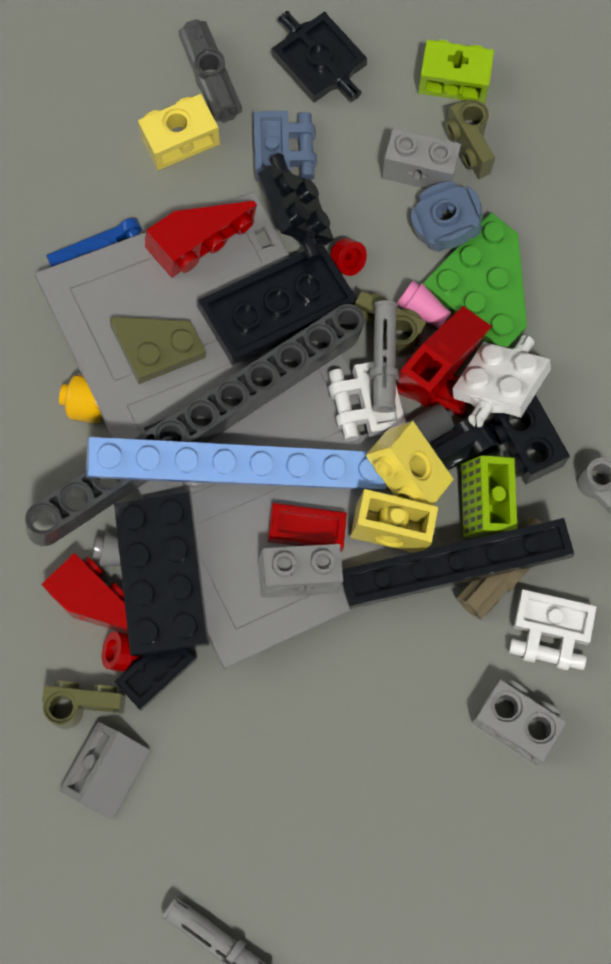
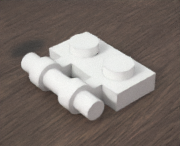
M374 362L354 365L352 370L354 379L350 380L344 379L342 369H335L328 373L331 385L328 387L330 397L335 400L339 414L336 416L338 429L343 430L346 442L355 441L359 438L357 425L366 424L369 437L383 435L388 429L406 423L397 386L395 395L396 411L390 413L373 411L374 380L370 378V370L374 368ZM386 362L383 363V388H386ZM350 395H359L362 409L352 410Z
M522 589L513 628L527 631L526 642L511 639L508 653L522 656V660L532 663L535 660L556 664L558 669L568 671L569 667L584 670L587 657L573 653L574 643L584 645L590 643L597 606ZM541 635L561 639L560 648L555 649L539 645Z

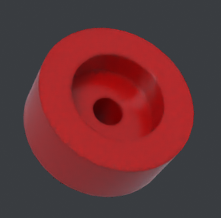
M343 238L332 247L330 256L342 274L353 276L364 267L367 260V251L362 243L351 238Z
M113 631L104 641L101 658L104 668L123 672L130 666L131 662L135 663L141 658V655H130L128 634Z

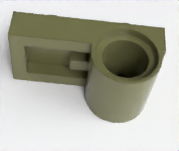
M478 100L461 101L450 106L445 128L449 138L453 142L456 141L461 144V155L465 166L469 170L473 169L477 178L480 179L491 174L495 159L483 137L489 118V111L486 105ZM472 120L475 121L477 124L471 125L466 123L465 121Z
M361 291L355 306L362 310L365 322L374 326V303L387 300L386 298L376 293L368 294ZM406 308L402 310L396 309V331H404L410 338L406 340L397 339L396 357L407 356L413 351L415 346H418L426 326V321L422 320L418 313ZM384 326V346L387 350V326Z
M58 680L55 683V687L44 686L43 713L48 721L62 729L76 726L81 721L84 710L124 714L126 698L122 694L116 693L117 687L94 685L93 691L78 689L79 683ZM62 700H71L73 704L71 714L65 719H57L54 714L57 703Z

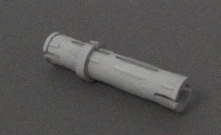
M381 300L374 303V368L370 370V378L374 380L373 411L390 413L396 411V380L399 379L400 370L396 368L397 303L390 300ZM384 326H387V350H383ZM384 362L387 363V370H386V374H387V377H386V388H383V363H384Z
M178 896L171 902L162 916L164 920L177 927L185 935L223 962V964H267L245 947L246 943L241 939L236 941Z

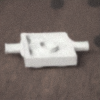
M526 335L521 336L515 348L512 349L483 342L454 385V399L470 403L476 407L468 418L473 426H476L477 423V427H481L489 413H506L522 417L551 370L550 359L528 353L534 346V340L530 336L527 339Z

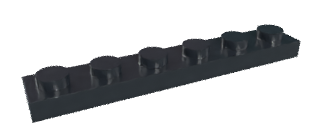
M561 518L342 569L343 582L349 608L354 609L573 558L574 550L565 519Z

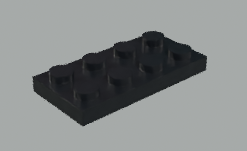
M322 243L317 245L322 255V258L317 262H307V257L303 251L198 300L197 307L232 366L293 337L344 304L355 306L356 296Z
M187 492L114 503L130 655L140 656L208 646L209 637L191 494Z

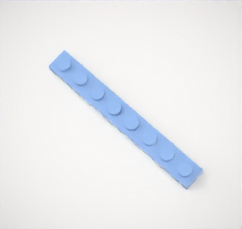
M89 437L87 439L86 478L352 490L367 489L374 491L386 489V483L366 457L368 451Z

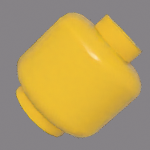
M82 374L74 375L69 384L62 385L59 394V404L65 406V413L69 419L91 424H99L103 421Z

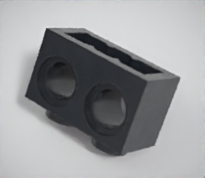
M536 394L522 417L506 413L494 414L490 429L500 445H504L510 458H515V476H521L525 485L563 467L569 459L570 455ZM512 419L521 420L527 429L517 431L512 428L509 421ZM536 450L540 452L544 462H533L529 459L527 451Z

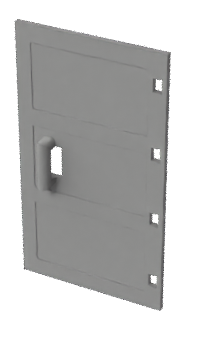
M255 192L223 203L231 204L254 200L257 207L253 226L242 235L235 234L229 238L225 246L214 254L209 252L200 258L198 264L187 273L181 271L171 278L145 248L146 232L35 273L36 281L93 395L112 438L135 439L143 434L145 429L152 428L283 343H278L232 366L197 307L199 299L290 258ZM265 231L272 246L264 249L256 237V234ZM127 317L191 321L206 350V357L138 384L110 327V318ZM310 342L315 348H325L321 342ZM341 354L207 443L369 451L382 435L369 437L368 433L361 435L358 430L359 438L355 441L346 442L343 430L338 429L336 416L339 414L335 400L330 397L328 387L331 385L328 373L335 369H342L345 380L354 379ZM291 360L281 361L286 367H297L296 363ZM261 378L252 380L256 386H268V383ZM350 395L352 410L362 409L359 395ZM227 397L222 399L223 403L230 407L239 405V402L234 398ZM204 417L192 419V422L198 426L210 424ZM167 436L161 439V441L179 442V440L172 436ZM148 481L137 488L141 499L187 492L192 496L208 637L224 670L357 609L349 608L344 582L337 593L261 598L258 559L262 549L294 547L293 545L268 542L272 503L347 512L344 549L340 552L342 569L411 554V552L350 538L356 504L364 490L205 483L200 487H189L182 482ZM387 485L385 490L376 491L394 496ZM435 529L432 543L426 550L443 546Z

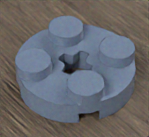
M441 182L427 188L419 196L420 202L416 205L415 209L413 207L411 220L417 236L422 242L428 244L431 250L439 252L444 249L458 247L481 233L483 209L477 193L466 185V189L457 186L456 182ZM449 210L451 214L455 213L452 218L441 220L443 217L442 212Z

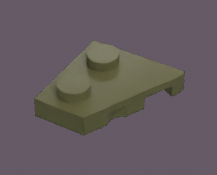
M127 317L110 318V327L138 384L206 357V350L191 321Z

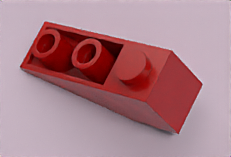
M253 200L174 211L146 230L145 248L171 278L181 271L187 273L198 264L200 258L209 252L214 254L221 250L229 238L235 234L242 235L246 233L254 224L257 204Z
M462 306L419 347L400 370L397 386L427 407L487 335L492 326L468 308Z
M73 553L41 584L72 618L128 634L123 590L114 582L108 587L99 578L103 571L88 556L82 561Z

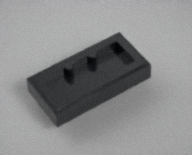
M189 648L146 654L139 658L114 682L137 708L142 711L197 660V657Z

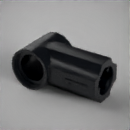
M469 417L458 423L452 432L429 443L448 471L469 459L472 460L481 455L486 456L500 445L486 420L481 427H477V423L476 426H473L468 420Z

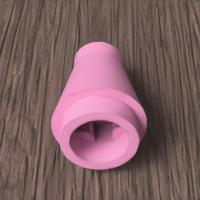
M415 281L411 282L397 302V305L403 309L415 311L421 316L422 320L438 329L451 314V311L445 308L423 283L419 285Z

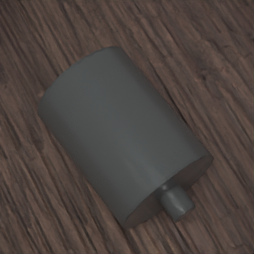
M440 403L435 404L408 421H414L428 443L441 438L454 428V423L451 419L453 412L450 409L446 411Z

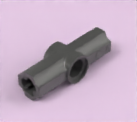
M195 19L186 22L185 26L179 30V36L195 72L197 86L202 90L215 121H222L224 123L233 120L242 112V106L225 68L224 56L218 51L206 21ZM209 69L216 70V71H214V72H205L206 70H209Z

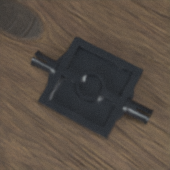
M285 11V15L282 13L278 18V22L285 27L289 34L286 39L272 48V56L314 103L330 91L338 88L351 102L355 101V98L358 99L362 91L357 88L350 78L367 66V57L326 12H323L312 21L299 24L289 11Z
M274 154L269 159L272 166L268 165L260 171L259 176L281 234L293 237L302 245L307 262H317L322 258L317 245L322 243L326 246L334 240L329 227V217L323 211L318 199L319 191L311 180L291 173L283 154Z

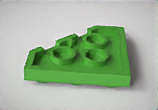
M491 212L481 222V233L477 237L471 238L468 242L458 246L423 284L445 308L451 311L452 315L462 306H465L491 325V330L483 338L486 343L510 348L525 332L527 327L519 238L516 231Z

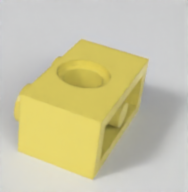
M202 94L182 98L175 105L163 110L151 111L144 118L138 120L141 138L158 171L220 145L219 127ZM177 127L184 128V130L180 132L171 131L172 129Z
M414 421L388 429L366 454L378 475L381 476L396 497L434 505L454 480Z
M364 489L356 504L350 538L411 553L426 550L432 543L438 506Z

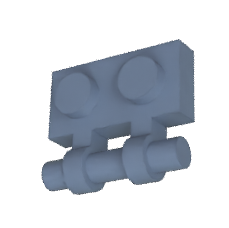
M288 111L254 112L256 181H261L259 172L268 165L272 166L269 159L277 153L284 155L289 170L290 167L300 168L302 178L314 179V168L317 167V154L313 152L316 127L312 124L311 113L302 112L298 115V123H288ZM289 139H297L299 141L300 151H289Z

